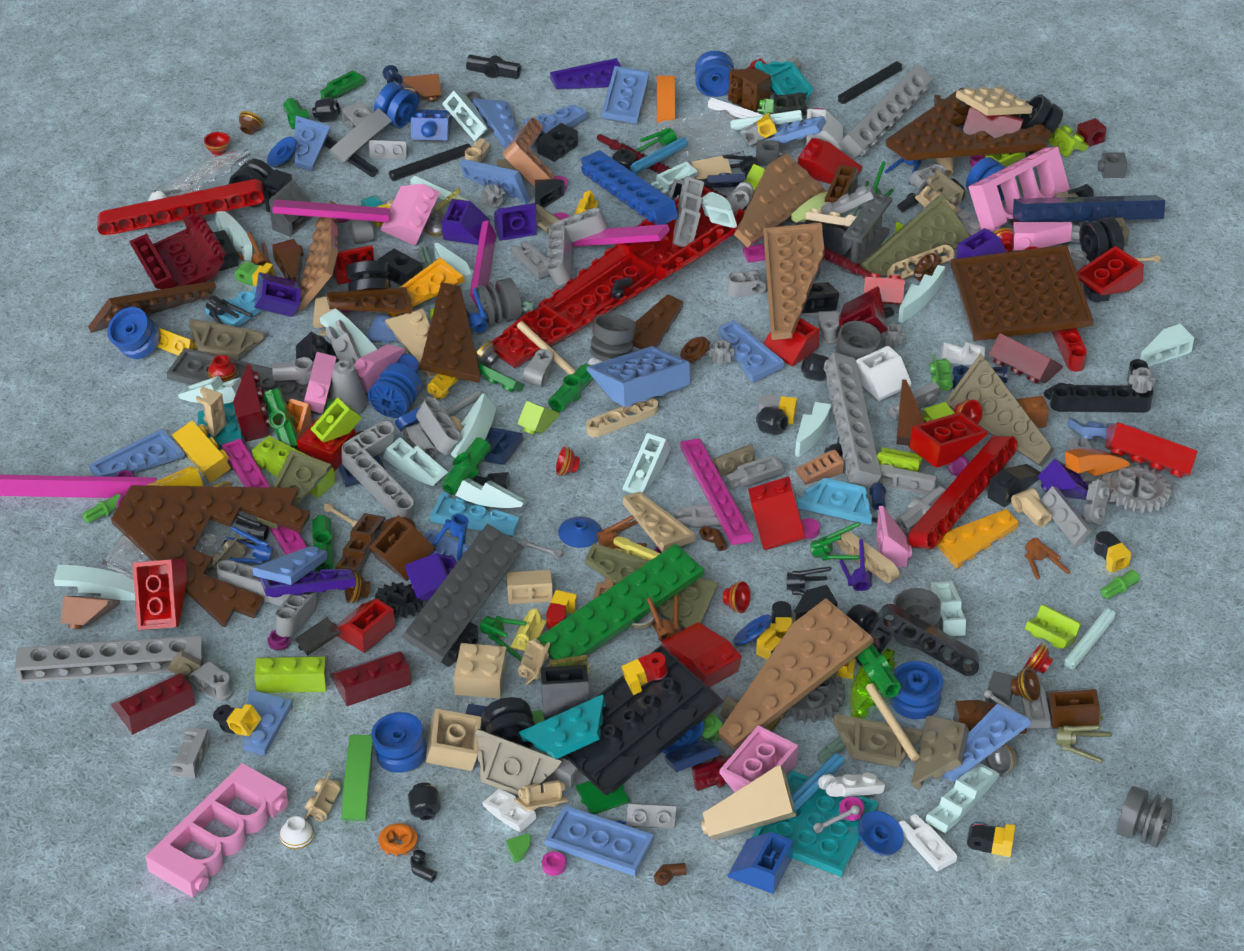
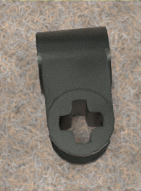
M795 93L776 96L773 102V114L801 110L802 116L807 115L806 94Z

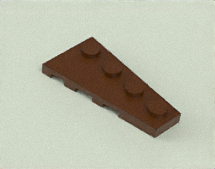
M406 287L327 292L329 309L412 313V305Z
M667 294L635 322L636 329L634 339L632 340L633 346L643 349L660 345L663 336L669 331L670 325L681 312L683 301Z

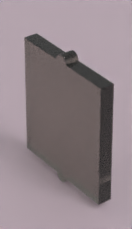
M326 617L296 637L295 641L298 644L299 650H303L308 656L341 634L336 628V623L331 622Z

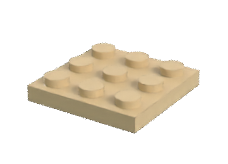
M995 86L994 88L980 87L979 89L966 87L964 90H957L956 92L958 99L987 116L1032 113L1033 106L1026 103V100L1017 98L1014 93L1005 91V88L1001 86Z

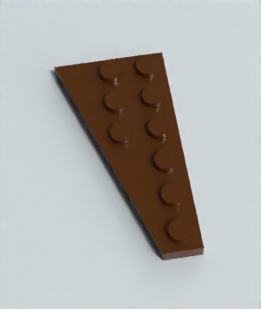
M214 281L109 298L88 328L91 333L108 328L115 314L129 307L139 308L148 316H151L154 313L196 300H205L212 296L211 294L217 287Z
M441 282L419 370L479 383L480 372L461 286Z

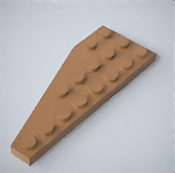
M785 153L768 164L764 169L763 175L753 192L734 235L748 248L764 237L763 228L779 227L789 220L792 213L812 197L826 192V190L792 156Z
M331 200L328 202V204H336ZM319 217L315 223L316 230L312 235L314 240L309 246L308 250L310 253L305 260L307 265L302 272L304 277L299 283L301 297L298 310L300 311L306 308L333 274L338 254V248L335 247L338 245L336 240L338 236L337 218Z
M822 223L763 228L772 340L793 337L825 254Z
M825 598L790 626L718 731L719 737L735 751L758 725L763 728L769 725L873 644V637Z

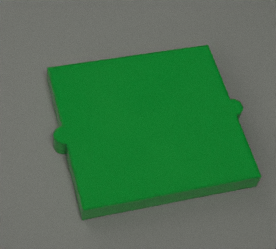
M591 781L575 785L581 797V803L585 804L589 813L594 815L630 803L624 791V785H621L615 792L607 796Z

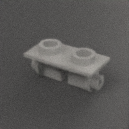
M369 140L370 158H407L408 145H406V141Z
M1097 479V482L1092 481L1088 486L1086 500L1091 501L1092 504H1085L1082 519L1086 524L1090 525L1093 522L1102 527L1111 486L1100 479Z
M628 803L626 807V826L674 828L676 805Z

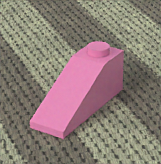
M1013 222L1014 250H1025L1030 246L1045 248L1069 242L1072 235V222Z
M387 344L357 360L354 366L366 393L369 392L371 386L379 378L385 367L398 361L405 352L404 348Z
M316 352L304 403L310 404L311 411L323 413L337 358L335 356Z

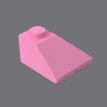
M879 506L876 530L878 552L892 561L896 567H907L908 558L912 557L911 545H907L905 534L884 506Z

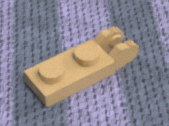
M810 209V212H806L805 215L806 220L849 227L857 217L855 215H847L844 218L841 217V213L830 212L829 215L822 214V210Z

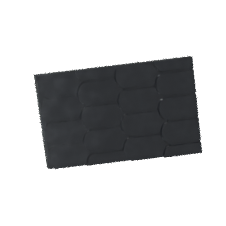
M662 645L651 653L659 652L665 656L668 667L667 676L661 680H653L642 685V692L633 695L624 675H622L596 696L598 697L603 694L606 701V706H603L602 710L604 718L600 726V740L565 755L606 796L615 792L636 772L639 773L662 751L678 741L694 725L701 723L724 702L719 695Z

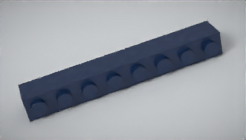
M1157 195L1014 199L1012 217L1019 222L1098 221V219L1109 216L1113 218L1123 217L1124 220L1164 219L1165 200Z

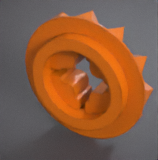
M395 823L388 825L379 834L378 842L380 849L384 850L386 855L394 854L395 857L402 853L407 855L408 851L414 850L415 844L418 843L417 833L407 824ZM394 836L398 838V840H402V844L394 842Z

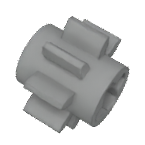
M497 184L489 185L481 192L484 204H488L490 208L498 207L505 201L503 196L505 192Z
M898 324L887 325L888 330L881 333V340L884 341V345L890 348L902 346L906 338V332H902V327Z
M725 340L712 343L709 357H712V362L724 365L731 362V357H734V348H731V343Z
M1141 367L1133 370L1132 375L1129 377V384H1133L1132 389L1136 392L1146 393L1148 390H1152V386H1155L1156 377L1152 376V371L1148 368Z

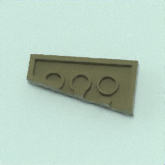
M291 450L273 487L297 488L298 495L292 504L297 507L329 472L331 464ZM257 517V522H261L263 525L278 529L280 526Z

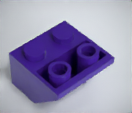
M452 199L442 220L443 240L478 245L482 222L487 220L490 222V219L471 201Z
M983 228L958 243L956 259L1006 253V250L999 236Z
M259 272L254 308L293 317L300 306L301 288L298 282Z
M435 553L405 566L418 599L423 601L430 600L457 564L455 557Z

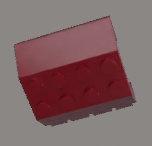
M191 213L182 217L186 229L156 243L151 242L147 233L129 241L155 288L167 289L203 283L215 278L224 262L223 258L226 252L201 213H197L195 216Z

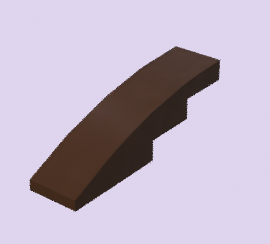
M367 513L362 515L350 531V540L343 548V557L337 563L335 569H351L352 572L360 573L371 553L369 546L380 534L381 527L385 521L384 516Z

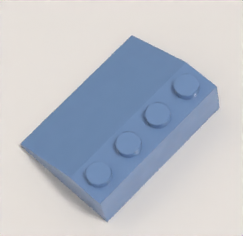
M654 346L587 367L589 374L610 399L622 407H630L633 403L648 401L651 397L663 396L666 392L681 390L682 387L690 385L689 361Z

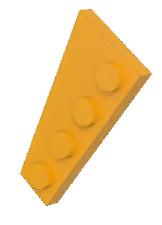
M440 257L401 287H406L413 308L437 296L441 282L459 285L465 282L463 275ZM386 312V313H388L391 317H395V316L401 314V313Z
M1007 509L948 531L936 546L958 569L963 566L965 561L976 557L978 552L989 548L991 543L1002 539L1018 528L1019 522Z

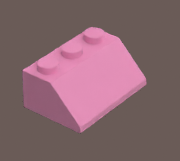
M424 184L401 186L390 208L389 222L383 223L381 231L416 246L440 191Z
M758 725L722 766L720 774L734 793L776 766H781L785 770L787 777L789 771L797 765L798 745Z

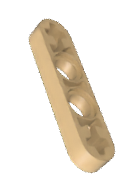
M941 245L894 263L888 269L887 276L889 278V275L901 276V279L904 280L913 277L914 271L909 268V263L917 264L922 257L930 253H935L938 256L942 252L947 253L948 256L940 257L942 260L940 265H945L953 259L954 250L949 245ZM902 269L904 270L900 273V275L894 274V271L898 272Z
M649 398L648 401H639L633 403L630 407H619L593 417L586 422V433L591 437H599L654 416L658 412V402L654 398ZM633 412L635 413V415L631 416L627 415V413ZM611 419L618 420L617 422H609Z
M850 531L842 534V538L836 541L837 546L847 555H859L860 538ZM864 542L865 568L886 583L896 580L899 577L896 565Z

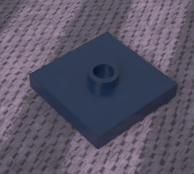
M720 173L719 175H707L704 185L710 188L737 187L741 182H745V174Z
M705 738L668 753L664 758L667 765L677 773L721 754L718 747Z

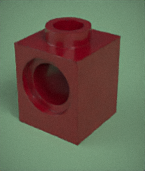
M1094 118L1078 124L1077 134L1085 138L1084 141L1091 147L1105 141L1107 127Z

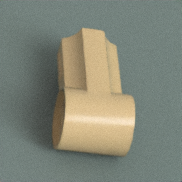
M479 138L471 148L465 150V159L482 163L490 150V144L486 139Z
M1034 488L1012 496L1013 508L1018 513L1024 512L1036 526L1041 528L1052 520L1051 512L1040 502V497Z

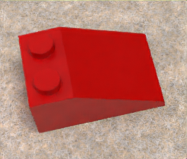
M811 138L798 156V164L814 180L828 184L832 183L839 165L857 167L858 175L862 170L860 164L830 142L818 138Z
M1114 246L1078 270L1077 275L1082 283L1100 295L1130 291L1142 283L1144 264L1117 246Z
M958 412L914 425L909 448L936 468L942 467L957 460L988 435V431L963 413Z
M789 476L748 488L764 550L806 538L796 492Z
M185 559L132 563L137 630L179 627L187 584Z
M699 622L672 635L661 643L708 687L730 677L739 670L742 656L727 639Z

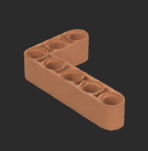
M531 118L518 130L503 151V155L535 187V180L554 179L555 176L530 150L543 130L540 122L535 118Z

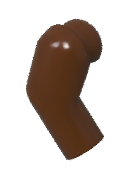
M708 526L700 528L699 534L703 540L714 543L718 551L727 549V544L718 529L709 528Z
M663 864L654 875L655 883L659 886H664L674 876L686 875V864Z

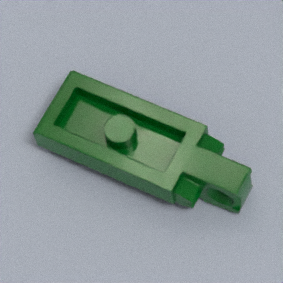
M352 70L328 82L327 86L320 91V99L328 97L337 98L366 83L365 77Z
M477 362L480 378L487 376L486 380L496 385L500 382L503 384V389L512 393L514 389L518 391L523 390L525 386L523 383Z

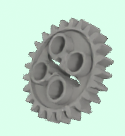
M1130 463L1128 467L1105 473L1102 477V481L1111 486L1109 502L1116 501V506L1123 505L1124 510L1131 508L1135 512L1136 509H1139L1141 513H1144V509L1151 513L1153 508L1157 511L1160 507L1164 508L1170 498L1171 484L1167 483L1168 479L1162 478L1163 474H1155L1156 470L1149 471L1148 466L1140 468L1139 464L1133 467ZM1135 478L1138 479V485H1137V490H1136L1137 496H1136V497L1133 496V495H1134V489H1135V483H1136Z

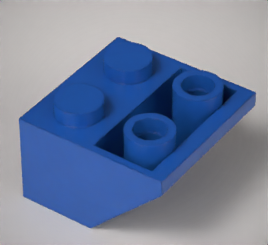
M773 832L747 839L728 873V878L774 894L792 860L794 840Z

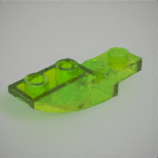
M886 648L882 654L891 669L894 670L896 662H894L895 652ZM862 666L853 682L849 716L865 719L869 708L876 706L866 690V686L872 682Z

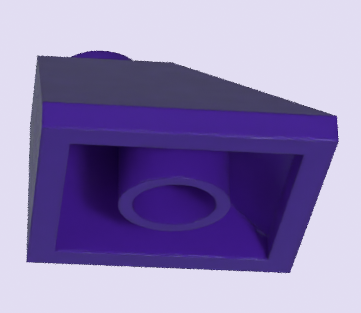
M535 203L500 208L494 212V228L499 241L537 235Z
M1054 459L1037 476L1042 482L1041 487L1046 492L1054 486L1058 487L1067 498L1086 500L1088 484L1082 480L1079 473L1066 468L1065 464L1057 459Z

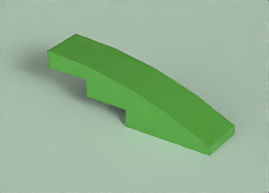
M350 734L342 802V821H366L367 803L369 801L373 757L372 735Z

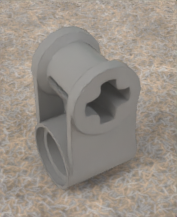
M934 164L917 170L911 174L909 182L916 186L919 193H921L928 186L927 179L930 176H935L936 169H939L946 175V168L941 164Z
M741 182L726 197L733 213L739 209L743 210L754 192L753 186L750 183Z
M349 219L351 222L349 231L354 244L374 240L373 228L369 221Z
M757 270L733 272L728 276L727 294L730 297L739 298L760 295L766 290V284L761 280V274Z
M839 311L818 312L822 343L826 345L837 344Z
M541 349L535 353L524 370V382L544 387L553 372V365L551 364L553 353L550 350Z
M207 661L189 675L192 685L214 700L223 702L232 697V689L229 687V674L216 667L212 662Z

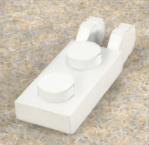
M868 772L861 775L845 774L834 777L832 774L822 775L817 783L820 788L826 789V793L830 797L882 794L885 788V784L875 774Z
M917 814L910 816V823L915 830L904 820L898 822L903 830L904 837L936 872L957 861L956 853Z

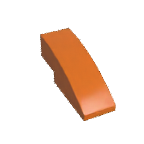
M657 76V124H675V76Z
M1081 448L1065 451V467L1076 473L1086 471L1094 476H1098L1129 466L1128 461L1099 449Z

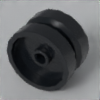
M1039 94L1028 102L1029 105L1033 106L1032 113L1020 114L1018 118L1024 119L1022 129L1041 124L1050 130L1052 135L1062 120L1063 110L1055 103H1051L1047 97Z
M248 159L230 177L229 184L252 179L260 180L263 183L274 170L262 160ZM265 193L263 202L249 207H260L265 202Z
M1109 216L1098 219V221H1088L1081 225L1079 232L1082 251L1087 254L1089 262H1092L1114 246L1124 250L1122 229L1115 218Z
M361 261L346 266L347 278L352 280L348 283V291L391 288L390 280L385 278L390 274L389 263L386 261Z
M516 697L501 698L490 703L483 710L481 724L484 731L529 748L534 745L529 741L524 742L519 733L535 725L531 707L525 700Z

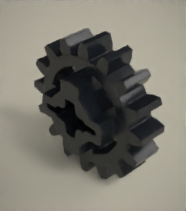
M392 582V586L384 584L383 588H378V593H375V599L394 609L395 618H407L408 614L415 616V612H420L421 608H423L424 601L417 598L412 584L404 586L403 582L396 584Z

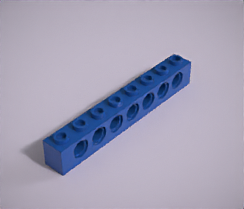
M601 150L581 158V171L584 176L589 177L594 183L606 189L612 196L617 197L621 202L637 211L639 215L644 216L649 222L655 225H664L678 218L674 200Z

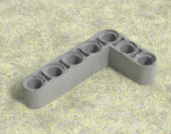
M593 208L559 220L549 227L547 269L555 285L565 284L571 278L572 242L600 233L608 227L600 208Z
M381 421L342 445V464L393 517L399 515L400 517L412 519L414 514L413 498L373 458L385 451L394 442L395 428L393 423Z
M223 560L217 564L218 580L263 596L264 602L280 606L276 610V634L281 637L293 636L317 608V592L315 591L305 592L302 595L286 594L277 598L266 597L259 577L253 576L252 566L232 560Z

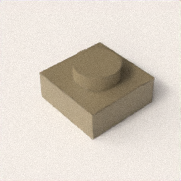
M181 650L169 663L168 670L174 674L182 673L186 680H188L189 675L201 666V660Z

